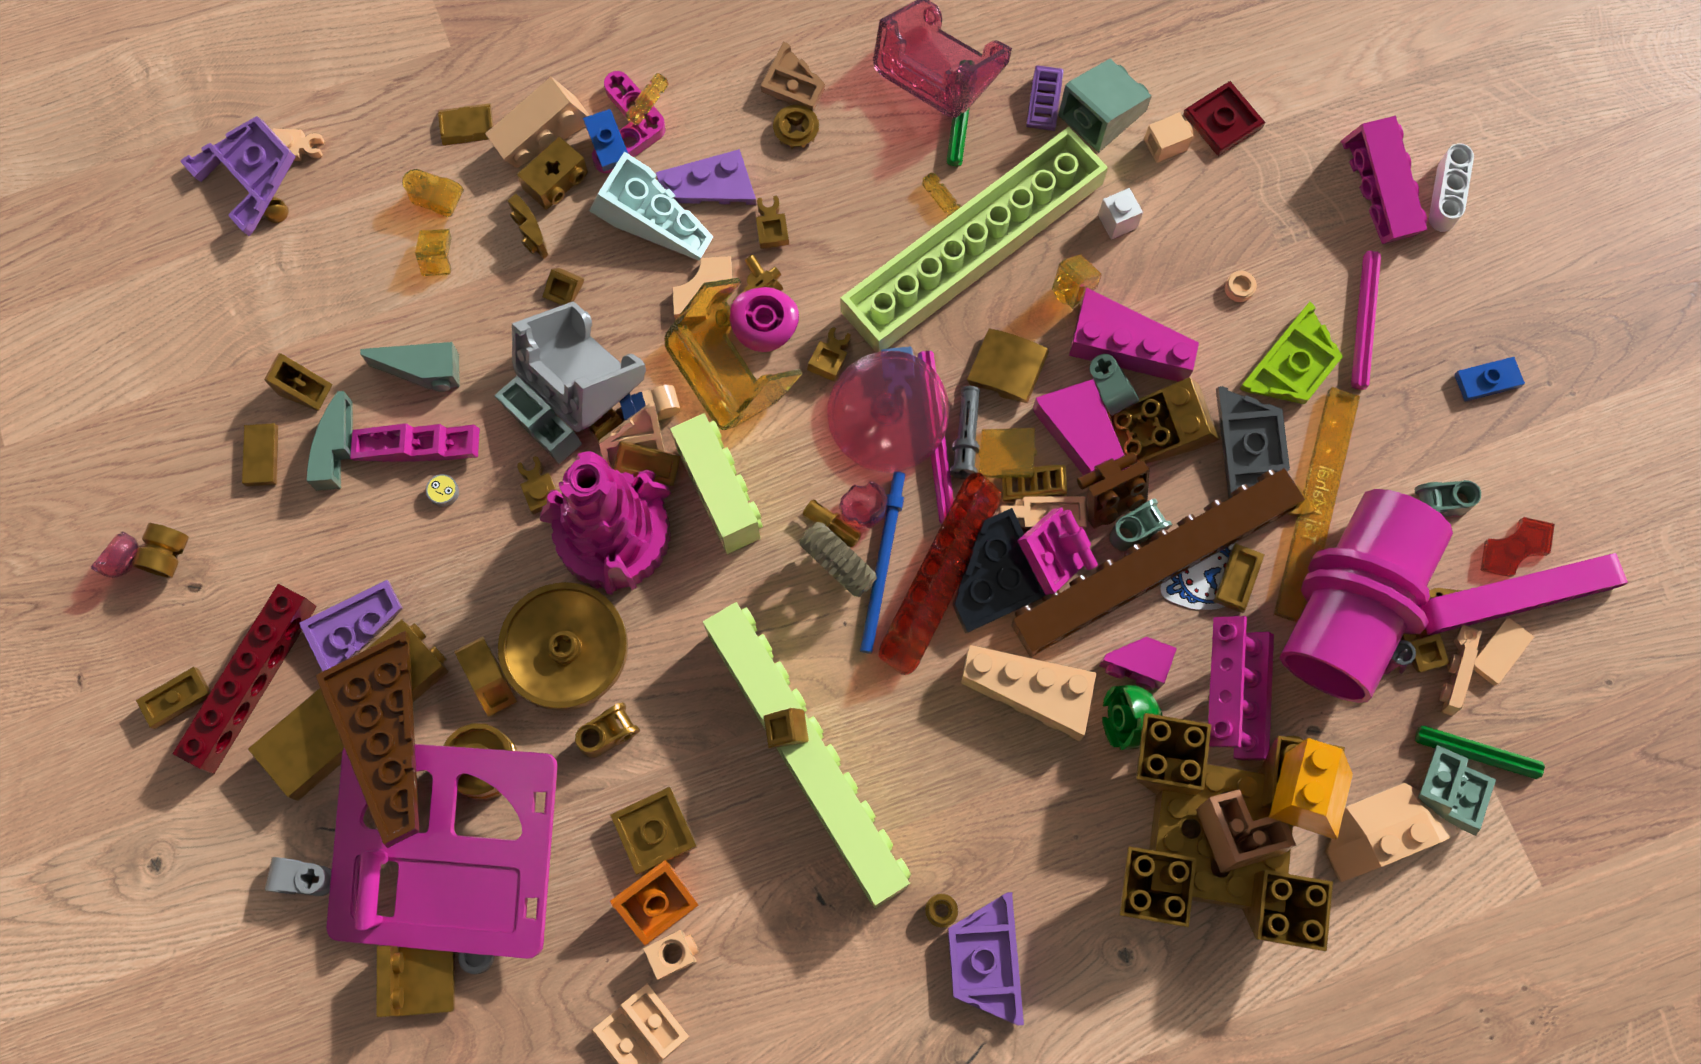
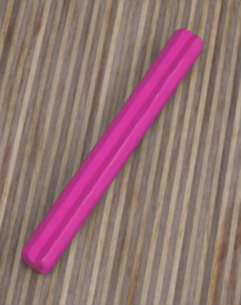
M1371 250L1366 251L1362 262L1351 378L1352 388L1365 390L1370 383L1381 263L1380 252Z

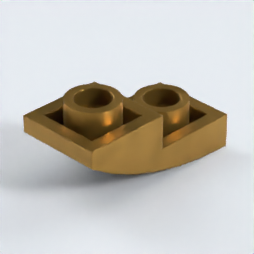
M514 194L508 200L512 211L510 213L511 218L520 226L519 229L523 236L521 242L530 253L534 254L537 252L545 259L548 256V251L540 227L526 203L517 194Z

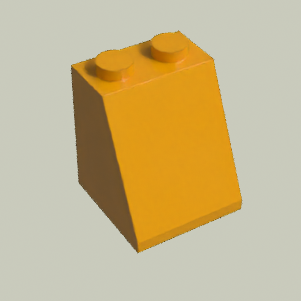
M1307 738L1285 753L1269 818L1336 840L1353 776L1343 749Z

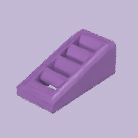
M1035 66L1026 127L1055 131L1063 69ZM1038 90L1050 91V92H1054V94L1041 93V92H1037V91H1038ZM1036 102L1050 103L1052 106L1036 104ZM1034 112L1051 114V118L1034 116Z

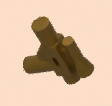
M755 255L745 259L751 274L747 277L748 286L744 288L743 292L759 287L783 290L782 285L777 281L781 277V273L775 266L769 271L766 270L764 272Z

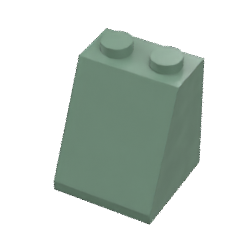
M1108 59L1072 79L1065 85L1058 116L1099 153L1147 111L1152 95L1149 94L1143 84L1137 83L1130 77L1123 66L1117 65L1112 59Z

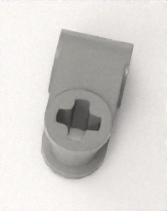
M272 857L265 891L293 895L298 893L325 896L330 892L331 869L299 860ZM313 877H319L318 883H312Z

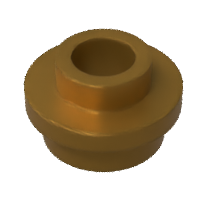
M937 894L928 900L925 907V915L933 926L945 928L953 924L957 919L958 906L951 896ZM936 906H946L948 910L945 917L937 916L935 913Z

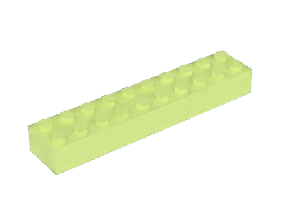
M1067 127L840 297L841 313L878 355L881 354V349L890 347L1103 185L1108 167L1070 127Z
M735 602L703 621L708 637L764 729L763 715L789 708L803 709L804 713L807 711L806 703L797 688L793 691L789 688V675L780 661L777 663L773 662L772 658L774 656L771 652L773 650L763 634L757 636L755 633L758 631L755 626L756 622L747 607L741 610L738 603ZM805 714L809 741L801 744L776 747L869 902L876 909L908 888L910 885L908 879L911 873L902 858L895 860L890 852L893 843L885 830L877 831L873 824L876 816L866 800L862 803L858 800L856 796L858 787L849 772L843 775L840 771L841 760L831 744L828 746L824 745L821 740L824 738L822 735L824 732L814 716L808 719Z

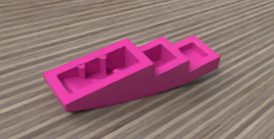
M404 423L352 430L350 459L353 461L418 462L477 458L480 428L474 424L446 428L441 424L412 427Z

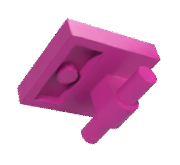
M1062 507L1052 509L1017 540L1045 595L1058 591L1083 566H1085L1086 570H1091L1098 565L1089 548L1091 543L1083 527L1078 526L1070 509L1063 511Z

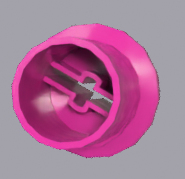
M1383 489L1366 491L1336 548H1327L1316 552L1308 566L1309 573L1306 575L1301 588L1308 603L1279 657L1283 666L1306 684L1328 695L1355 703L1368 702L1372 698L1403 634H1420L1429 622L1425 612L1419 607L1427 604L1430 598L1427 585L1453 535L1451 524L1445 517L1428 504L1406 494Z

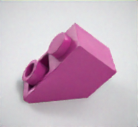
M1144 637L1107 653L1101 660L1099 667L1105 668V672L1112 677L1123 679L1125 676L1136 680L1135 684L1144 689H1160L1165 684L1177 648L1152 638Z

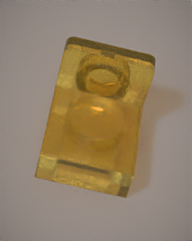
M449 229L419 231L415 255L422 276L449 275L451 273L448 255L452 238Z

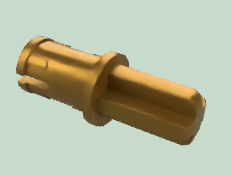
M815 499L811 500L803 511L804 517H807L814 523L821 522L825 524L847 546L854 547L861 538L860 531L842 520L839 513H832Z

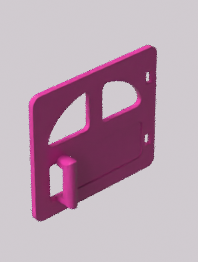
M415 744L416 772L426 770L430 772L433 778L429 829L426 833L418 832L387 848L382 842L378 829L368 828L364 824L363 817L368 805L346 750L343 748L326 925L329 937L335 941L391 945L525 959L539 955L544 945L557 779L556 759L548 753ZM466 773L487 782L510 802L519 817L522 827V834L517 840L459 836L455 833L458 780L462 774ZM536 792H546L544 813L535 812ZM388 861L397 862L399 866L395 914L393 917L377 915L381 865ZM528 898H537L536 919L526 917Z

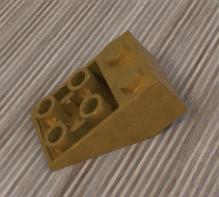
M1191 377L1139 399V402L1113 416L1110 412L1107 413L1124 455L1133 452L1137 457V461L1143 460L1145 464L1187 453L1220 440L1200 385Z

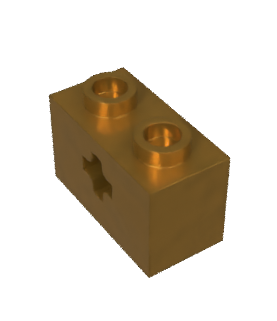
M559 136L517 174L522 189L547 210L552 205L558 204L571 187L580 184L588 170L584 158Z

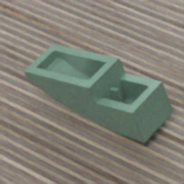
M518 376L494 395L520 425L559 464L582 445L575 432Z
M337 391L327 406L312 441L308 460L307 482L316 491L341 489V460L350 459L353 402L344 391Z

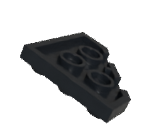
M1013 508L990 517L980 524L952 603L965 633H969L1045 596L1017 541L1024 533Z

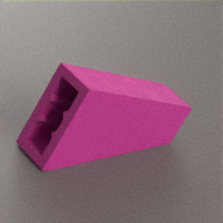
M1093 379L1036 397L1033 405L1035 415L1082 475L1093 471L1094 466L1113 458L1116 460L1124 456Z

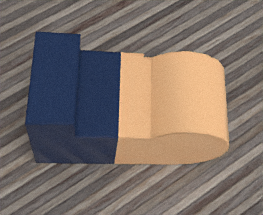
M663 385L650 391L646 390L632 395L629 393L619 401L625 421L651 402H655L658 421L675 416L681 410L675 388L672 385Z

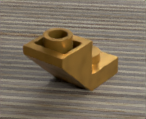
M484 637L454 651L488 717L517 702Z

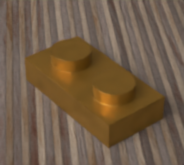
M192 667L138 698L136 702L149 727L156 729L206 700L211 691L199 669Z

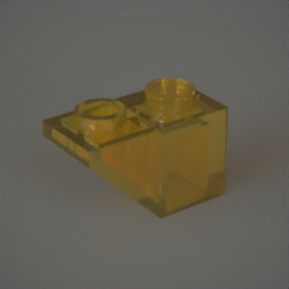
M1081 254L1073 256L1059 263L1052 290L1061 303H1067L1073 309L1082 301L1086 287L1093 291L1098 287L1102 274Z

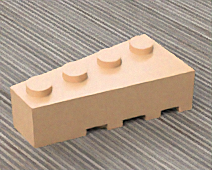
M970 645L966 655L961 684L996 701H1001L1013 707L1014 710L1024 715L1027 714L1053 729L1056 728L1080 742L1086 732L1096 673Z

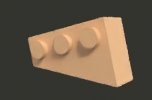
M550 76L485 134L502 158L518 168L538 156L559 136L564 140L584 128L583 118L590 115L571 92Z

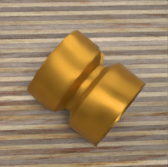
M148 523L142 540L146 543L145 547L137 549L132 566L157 576L172 579L179 564L176 555L183 554L189 536L163 525Z

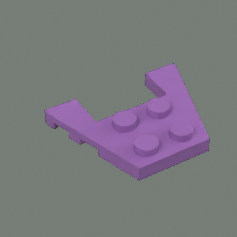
M258 116L226 133L227 138L215 145L209 143L201 148L203 152L194 157L188 155L180 161L200 182L221 162L249 192L228 216L248 236L255 230L296 157Z

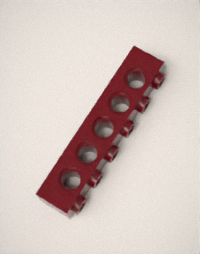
M277 584L172 753L173 755L201 770L215 774L302 632L299 623L311 617L317 607L298 593Z

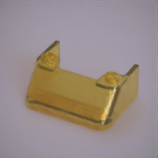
M739 278L703 283L668 329L664 338L667 352L712 421H715L721 430L735 428L776 404L803 374L800 369H795L773 375H762L756 380L727 336L732 327L730 323L731 308L726 301L741 284Z

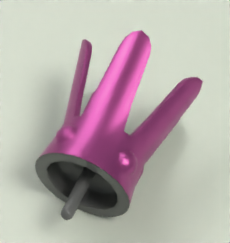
M1400 640L1384 674H1389L1398 666H1400L1399 673L1403 674L1407 664L1414 661L1416 651L1410 642Z

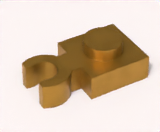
M777 195L773 196L774 204L771 207H765L762 198L757 200L758 212L762 215L756 217L760 249L789 245L785 213L778 214L780 202Z
M835 327L829 330L827 343L819 341L807 366L808 371L831 381H835L846 360L847 352L844 350L849 346L851 334L847 333L843 340L835 339Z
M534 456L535 467L530 471L525 470L521 462L517 464L522 477L528 480L521 483L520 486L532 514L541 512L543 506L547 504L549 491L556 490L550 474L541 475L543 471L542 463L537 456Z

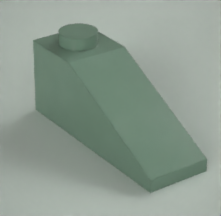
M453 342L360 349V355L370 367L427 389L444 392L453 387H460L459 353Z

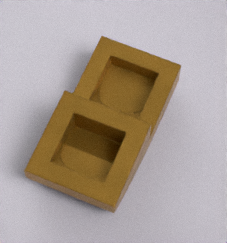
M1424 629L1420 634H1403L1401 640L1410 642L1415 648L1416 656L1412 664L1417 673L1450 664L1440 633L1428 635L1426 629Z

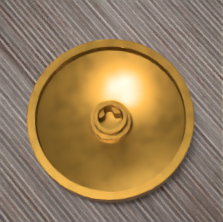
M569 582L548 584L531 591L521 598L506 616L498 639L499 662L509 684L529 702L552 710L580 708L602 697L618 680L623 671L628 652L626 628L615 606L595 589Z

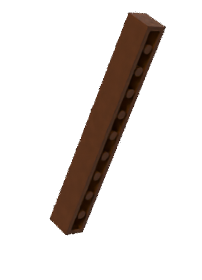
M1283 468L1276 473L1273 469L1265 472L1257 478L1258 483L1248 488L1247 484H1244L1231 492L1230 495L1232 497L1224 502H1221L1220 499L1213 501L1204 507L1205 512L1197 517L1193 514L1186 516L1177 523L1178 527L1170 532L1167 529L1159 531L1150 538L1152 542L1142 548L1140 544H1136L1123 553L1124 558L1115 563L1113 559L1105 561L1096 568L1098 572L1088 578L1085 574L1078 576L1069 583L1070 588L1061 593L1058 590L1053 594L1045 595L1042 598L1043 603L1033 608L1029 604L1015 612L1016 618L1013 619L1011 626L1030 658L1299 508L1305 498L1287 470Z

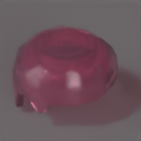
M869 481L865 486L854 484L841 497L839 511L842 519L858 529L874 527L884 518L887 509V496L884 488L873 481Z
M124 531L121 534H117L98 559L91 565V569L108 578H117L127 574L134 567L132 566V561L139 548L137 540Z

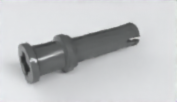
M974 386L961 388L958 438L952 444V450L955 452L954 466L950 468V475L959 479L975 478L978 472L975 468V459L980 448L976 441L980 389Z

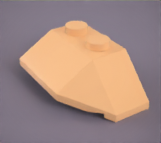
M1403 783L1345 807L1338 838L1336 840L1331 839L1325 852L1339 882H1343L1434 846L1459 833L1455 825L1436 814L1418 798L1419 790Z

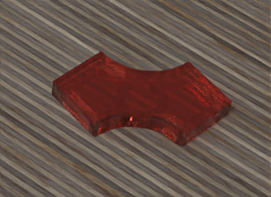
M1523 517L1519 520L1511 536L1503 539L1488 538L1484 543L1480 570L1513 577L1516 575L1517 568L1523 559L1529 556H1547L1551 553L1555 524Z

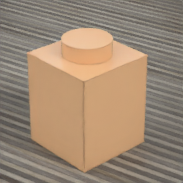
M1179 112L1150 124L1144 141L1156 163L1188 151L1193 138V129Z

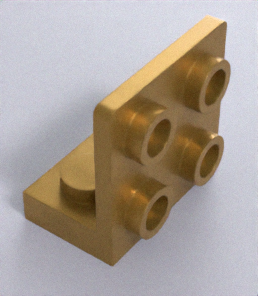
M391 945L377 946L376 1017L444 1013L455 1010L454 952Z

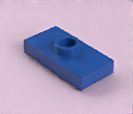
M608 109L583 118L603 172L613 169L624 152L628 154L612 111Z
M1515 357L1459 370L1454 374L1464 402L1521 388L1525 384Z

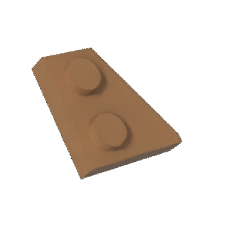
M783 41L761 84V92L793 105L805 106L814 112L825 90V83L817 74L812 73L807 63L803 59L799 60L791 51V46Z

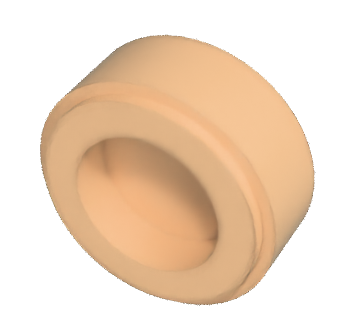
M1236 271L1228 277L1225 283V293L1235 302H1245L1253 296L1257 286L1256 280L1246 271Z

